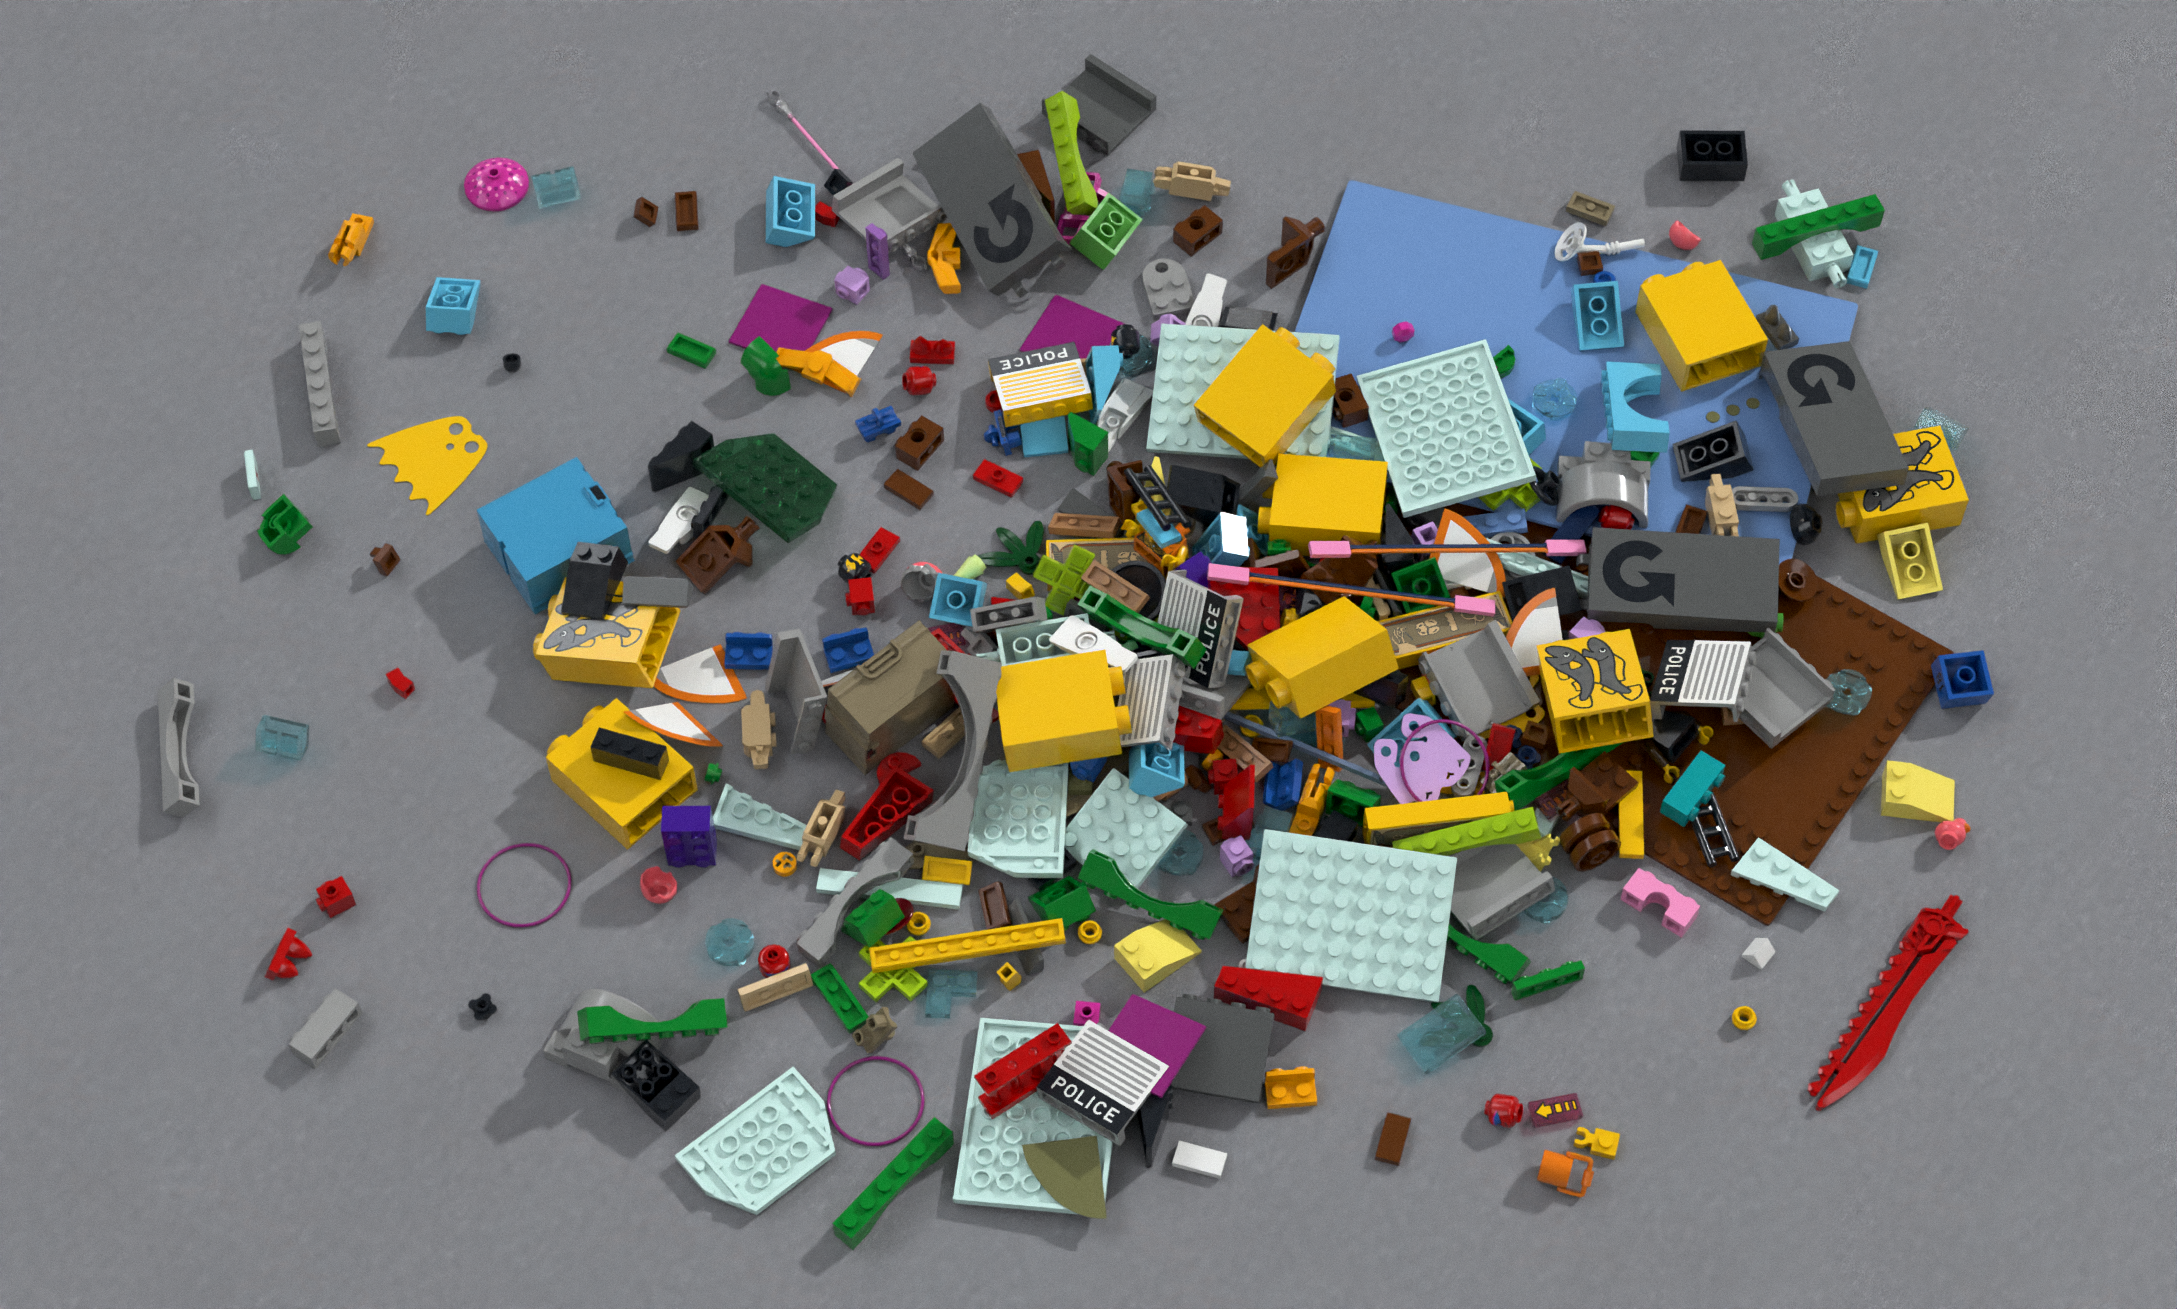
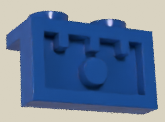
M866 627L861 629L855 628L841 634H831L822 639L823 651L830 673L862 665L874 656Z
M742 632L726 633L725 669L769 670L773 654L772 634L763 632L756 634Z
M1297 758L1281 766L1272 762L1273 768L1265 775L1263 803L1279 812L1299 803L1303 762Z

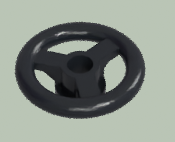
M1533 466L1538 482H1529L1532 490L1545 504L1549 506L1557 505V487L1560 486L1559 478L1553 471L1545 473L1542 469Z

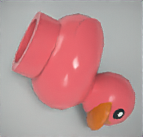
M1956 818L1953 821H1942L1935 829V837L1943 849L1952 850L1964 842L1966 833L1970 832L1971 828L1963 818Z

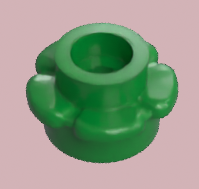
M709 763L704 781L710 782V785H713L714 781L719 782L722 769L718 768L719 763Z

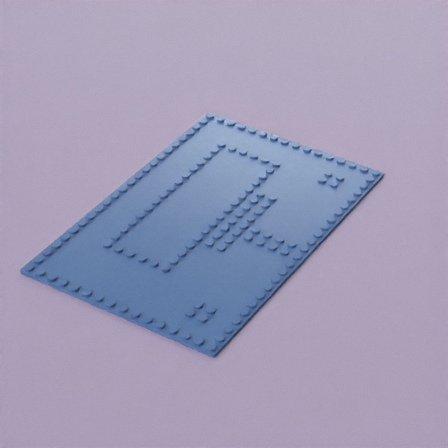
M1351 180L1348 182L1295 332L1340 336L1336 378L1352 373L1359 387L1357 382L1358 375L1486 339L1492 357L1510 345L1514 350L1515 365L1509 375L1500 378L1507 398L1544 422L1546 440L1529 457L1542 467L1545 473L1553 471L1557 475L1559 456L1582 457L1585 441L1611 443V441H1607L1606 418L1604 417L1605 406H1603L1604 395H1602L1601 370L1606 369V362L1660 364L1662 373L1660 394L1637 397L1627 403L1630 408L1643 416L1668 421L1670 432L1667 453L1660 452L1659 458L1650 468L1648 527H1639V521L1632 513L1631 518L1635 520L1631 530L1675 532L1686 504L1706 510V489L1710 486V480L1682 482L1673 444L1733 421L1738 422L1746 436L1754 470L1733 478L1722 479L1723 485H1731L1732 489L1738 486L1789 488L1797 493V504L1807 503L1811 483L1779 419L1778 404L1764 376L1762 379H1759L1761 366L1681 392L1635 313L1640 285L1647 278L1656 274H1662L1664 277L1680 273L1686 266L1691 264L1690 262L1637 249L1620 251V254L1615 253V255L1611 253L1610 256L1600 254L1603 271L1612 273L1616 281H1618L1624 347L1579 351L1573 316L1571 288L1575 284L1593 283L1595 274L1580 275L1576 259L1577 254L1564 262H1560L1555 258V248L1558 240L1564 233L1563 231ZM1587 237L1584 240V245H1605V243H1608ZM1566 250L1562 252L1563 257L1568 254ZM1728 272L1755 318L1756 315L1765 312L1770 305L1778 307L1779 313L1799 338L1798 344L1790 348L1850 340L1858 309L1856 303ZM1409 322L1415 330L1414 336L1405 342L1395 341L1392 335V328L1398 323ZM1768 338L1765 352L1777 350ZM1749 398H1756L1759 400L1760 405L1756 409H1751L1746 405V401ZM1737 405L1740 409L1739 414L1736 416L1729 415L1726 411L1727 406ZM1711 411L1717 412L1720 415L1719 421L1715 423L1709 422L1706 418L1707 413ZM1332 412L1331 426L1377 441L1369 414L1368 421L1343 428L1339 420H1335ZM1328 448L1327 457L1365 460ZM1387 470V485L1393 486ZM1478 497L1459 502L1460 504L1492 512L1522 509L1510 498L1494 511ZM1539 501L1525 512L1527 521L1558 529L1563 523L1556 521L1557 505L1549 506L1543 501ZM1596 504L1593 506L1601 511L1608 504ZM1736 510L1739 520L1737 528L1739 537L1780 539L1779 564L1786 559H1792L1796 540L1790 527L1791 511ZM1599 516L1584 534L1585 536L1592 537L1593 527L1601 528V523L1598 522ZM1706 517L1700 534L1711 535L1708 517Z

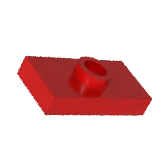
M986 459L982 461L973 474V480L1011 498L1023 483L1022 476Z
M882 527L879 528L859 554L871 564L872 573L875 574L900 542V537Z
M1492 724L1486 748L1490 771L1493 769L1491 764L1494 761L1499 763L1511 752L1516 732L1515 728ZM1484 758L1482 770L1486 771V761Z

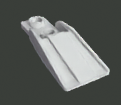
M1210 273L1206 274L1201 292L1198 293L1187 316L1186 325L1219 326L1223 302L1222 296L1227 283L1226 279Z
M1126 378L1121 380L1105 403L1097 422L1098 427L1108 431V453L1116 440L1120 439L1152 398L1153 390Z
M688 487L671 508L659 526L658 531L649 540V546L667 554L678 542L682 545L687 543L693 537L691 521L694 515H698L702 502L707 501L709 495L695 488Z
M1073 615L1049 638L1052 644L1070 655L1106 650L1108 666H1121L1122 673H1126L1138 660L1136 653L1122 647L1121 644L1105 633Z

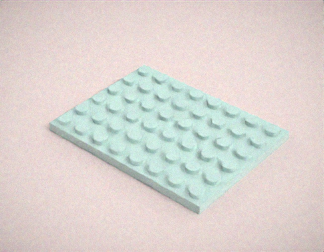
M1161 324L1146 447L1147 452L1248 459L1197 421L1194 404L1257 330ZM1291 332L1300 342L1297 348L1309 358L1317 352L1333 364L1335 371L1332 375L1334 376L1335 383L1340 336ZM1334 395L1284 454L1327 457Z
M1486 339L1357 376L1361 393L1369 406L1368 414L1384 461L1388 462L1387 470L1403 518L1536 481L1535 471Z
M1265 829L1245 968L1323 977V986L1428 1002H1439L1457 858Z
M980 1018L953 1195L954 1203L1077 1214L1058 1203L1040 1184L1029 1168L1022 1145L1097 1136L1104 1199L1106 1202L1113 1148L1112 1141L1041 1100L1038 1091L993 1120L978 1100V1097L985 1092L975 1080L974 1075L1055 1024ZM1059 1024L1071 1041L1083 1027Z

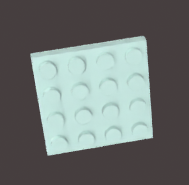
M1113 768L1066 827L1065 848L1082 865L1092 849L1115 859L1124 876L1138 889L1188 824L1153 797L1138 795L1129 789V779Z

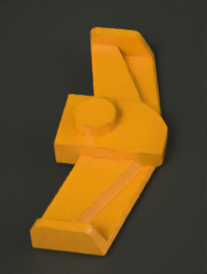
M951 223L937 224L930 248L927 251V263L931 266L938 287L944 294L961 293V285L955 273L956 269H961L960 247L953 248L957 234Z
M780 347L776 351L779 355L776 359L781 367L802 370L803 378L821 385L826 378L848 393L850 397L854 395L861 381L860 377L832 358L831 354L824 351L806 352Z

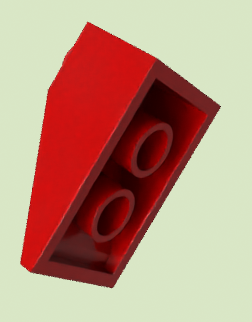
M1249 765L1225 784L1223 794H1219L1218 809H1223V816H1218V830H1222L1223 839L1236 838L1241 835L1244 840H1251L1254 813L1255 765Z

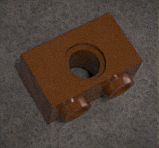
M1204 205L1200 209L1194 210L1183 222L1180 221L1173 228V242L1192 257L1222 234L1223 220Z
M1352 373L1336 378V392L1332 407L1335 420H1339L1343 428L1368 421L1369 406Z
M921 415L917 421L911 423L907 433L896 441V459L919 471L943 443L944 428Z

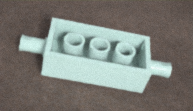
M1791 179L1790 183L1787 180L1782 184V189L1787 197L1778 199L1775 217L1777 221L1827 208L1828 205L1819 188L1800 193L1795 181ZM1833 230L1812 236L1791 247L1809 282L1829 276L1834 288H1839L1837 283H1839L1840 288L1847 283L1843 272L1850 270L1854 254L1841 230Z
M1088 613L1074 615L1089 624ZM1069 617L996 629L999 646L997 651L976 654V656L1002 663L1001 666L1070 655L1069 653L1052 644L1049 638ZM1114 630L1103 632L1116 641Z

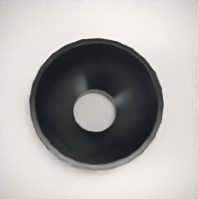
M1797 504L1792 508L1790 514V527L1793 537L1798 544L1803 546L1813 543L1822 531V517L1808 504Z

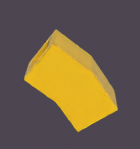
M1017 572L1006 580V588L1019 600L1035 595L1032 585Z
M1425 676L1411 681L1410 688L1416 699L1426 700L1431 705L1436 704L1435 695L1432 693Z
M1008 962L996 972L1000 976L1002 984L1009 991L1021 983V975Z

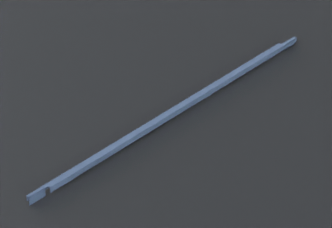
M1229 711L1223 717V719L1268 738L1292 740L1293 748L1388 787L1384 780L1380 779L1381 776L1354 763Z

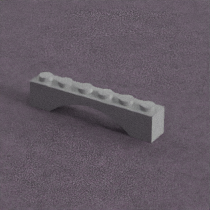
M317 321L300 324L299 331L314 435L318 447L339 444L341 441L330 383L326 337L322 323Z
M172 678L158 690L163 812L184 818L200 805L199 785L190 774L186 757L187 730L195 704L194 684Z
M892 837L887 842H882L876 849V854L871 860L867 859L862 864L857 876L851 877L846 882L845 889L841 894H836L830 900L829 907L825 912H820L814 918L813 925L808 931L804 930L798 936L796 943L798 952L821 969L836 952L839 928L851 906L871 889L887 882L899 880L914 864L913 853Z

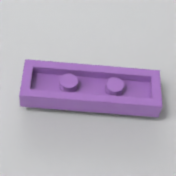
M870 223L865 227L868 268L884 280L890 275L888 236L882 228H878L873 223Z

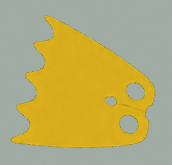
M462 416L446 417L419 424L367 444L368 447H381L384 449L385 453L379 464H393L398 467V474L394 479L395 482L407 481L412 483L413 490L409 497L410 500L426 499L429 505L426 515L431 514L462 484L480 462L488 447L487 442L482 436L476 435L471 431V424ZM454 423H459L463 426V431L458 435H453L449 432V427ZM470 441L477 442L479 448L476 452L469 453L465 451L466 443ZM449 443L454 444V448L451 450L446 448V445Z

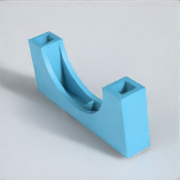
M1606 362V369L1601 370L1607 441H1611L1612 450L1667 453L1670 434L1668 421L1643 416L1627 404L1637 397L1660 394L1662 377L1660 364Z

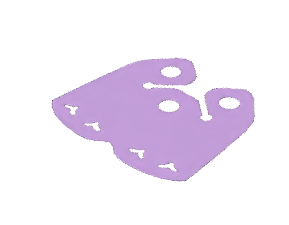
M1406 714L1402 719L1401 731L1408 738L1413 732L1409 728L1411 721H1416L1421 726L1424 723L1433 721V719L1424 715ZM1438 723L1426 726L1418 731L1412 738H1422L1425 736L1428 739L1427 742L1410 741L1404 754L1403 765L1406 780L1414 794L1422 801L1437 800L1441 788L1454 785L1464 775L1470 763V755ZM1378 739L1374 745V762L1379 775L1400 804L1417 802L1404 785L1400 766L1396 767L1394 765L1397 759V743L1392 739ZM1384 746L1389 747L1391 750V754L1388 757L1381 754V749ZM1412 751L1419 753L1420 758L1418 761L1410 759ZM1464 759V761L1461 762V767H1459V763L1457 760ZM1447 772L1454 773V775H1450L1449 779H1446ZM1432 791L1433 793L1426 799V792Z

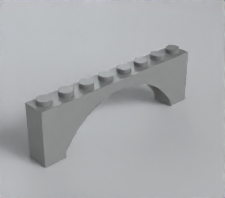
M941 650L936 674L943 676L960 705L965 727L964 755L955 779L943 796L925 811L915 816L908 815L904 839L952 850L965 851V847L969 842L970 822L974 817L973 807L978 795L979 776L983 771V756L988 746L987 736L992 724L993 705L997 700L996 690L1002 674V663L956 651Z

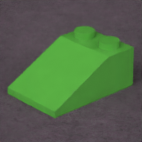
M1108 192L1069 244L1104 270L1143 219Z

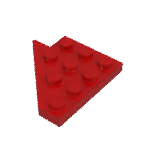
M1243 567L1249 568V571L1252 573L1278 576V568ZM1208 580V589L1222 596L1238 595L1244 598L1235 640L1248 652V644L1280 629L1278 585L1252 581L1248 582V585Z

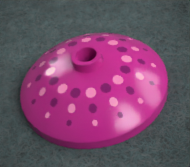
M497 157L483 160L470 169L464 180V190L468 200L474 206L486 211H502L512 208L522 201L529 189V179L526 170L518 162L508 158Z

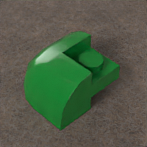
M759 336L744 350L741 364L755 380L757 391L769 396L781 395L791 389L788 370L782 369L776 359L779 355Z
M283 494L261 515L263 521L257 532L271 551L276 554L286 555L301 548L297 541L312 529L313 526L301 510Z

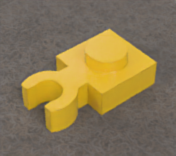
M1584 1127L1577 1128L1576 1134L1582 1135L1585 1139H1575L1573 1146L1580 1149L1591 1147L1590 1154L1612 1160L1615 1159L1620 1138L1619 1133L1596 1128L1595 1133L1592 1134Z

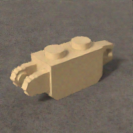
M1178 161L1173 164V168L1159 166L1154 170L1156 177L1153 179L1154 186L1169 190L1168 194L1207 201H1211L1212 195H1229L1231 181L1215 177L1216 170L1213 167Z
M1711 474L1710 486L1706 489L1705 507L1706 511H1708L1707 517L1711 535L1739 536L1737 529L1739 520L1731 485H1723L1720 474Z
M755 690L752 691L750 696L751 705H746L741 709L742 742L744 754L752 758L754 769H767L769 758L773 756L772 747H777L776 733H772L771 728L776 726L775 712L771 713L770 705L765 704L764 692Z
M836 789L830 800L821 799L818 802L803 832V844L797 855L798 861L803 862L810 851L814 853L810 865L817 867L822 856L826 857L845 819L844 812L846 808L843 806L845 792Z

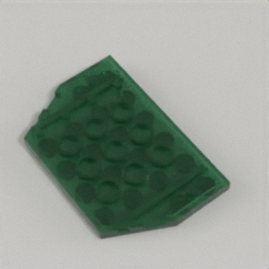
M774 433L727 439L699 457H696L693 461L695 468L787 543H790L821 523L826 508H828L837 488V484Z

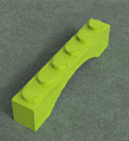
M1060 91L1045 99L1066 207L1067 211L1074 215L1089 216L1098 207L1096 191L1085 172L1078 150L1077 125L1080 120L1077 99Z
M1529 807L1392 841L1395 849L1449 856L1482 846L1521 844L1541 839V834L1534 809Z

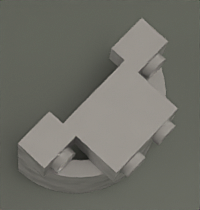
M1585 441L1582 457L1559 456L1557 477L1560 480V486L1557 487V522H1564L1571 513L1582 507L1608 504L1629 510L1637 517L1639 527H1648L1649 461L1631 460V451L1612 450L1611 443Z
M586 989L579 994L560 1030H555L543 1050L545 1058L566 1068L570 1065L607 1080L611 1083L612 1087L626 1092L611 1073L622 1063L618 1060L619 1053L628 1058L644 1041H636V1037H630L628 1041L613 1043L612 1039H604V1043L589 1044V1040L580 1041L577 1011L585 1007L611 1006L619 1013L632 1019L644 1022L659 1021L645 1009L622 996L599 989ZM651 1036V1039L648 1040L657 1049L660 1048L663 1040L659 1039V1036Z

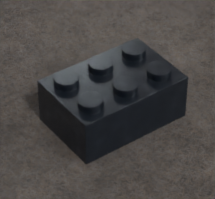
M1680 130L1677 142L1679 180L1744 181L1748 167L1745 131Z

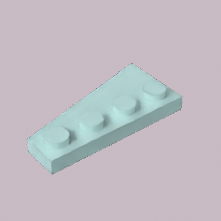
M727 783L713 816L715 829L800 850L803 844L802 836L807 826L784 813L776 812L765 803L761 804L753 800L752 796L744 792L740 793L734 790Z
M1759 837L1731 871V876L1739 878V876L1743 877L1757 886H1760V884L1774 889L1773 892L1780 895H1783V893L1794 897L1798 902L1824 912L1839 893L1837 888Z

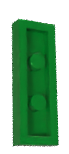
M1582 960L1577 962L1568 961L1552 970L1547 968L1530 977L1521 976L1513 982L1512 996L1516 1001L1583 979L1585 967Z
M831 963L811 974L812 982L849 1034L866 1024V1019L869 1017Z

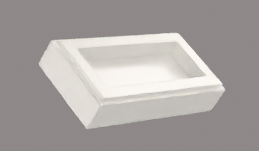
M1179 1141L1172 1166L1221 1179L1227 1153Z

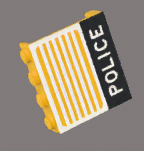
M1075 342L988 359L991 382L994 381L1000 400L1005 427L1068 415L1069 412L1078 413L1093 410L1091 390Z

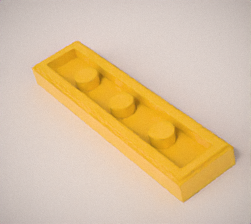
M1626 770L1638 782V787L1618 803L1619 840L1621 841L1619 858L1643 859L1642 771Z

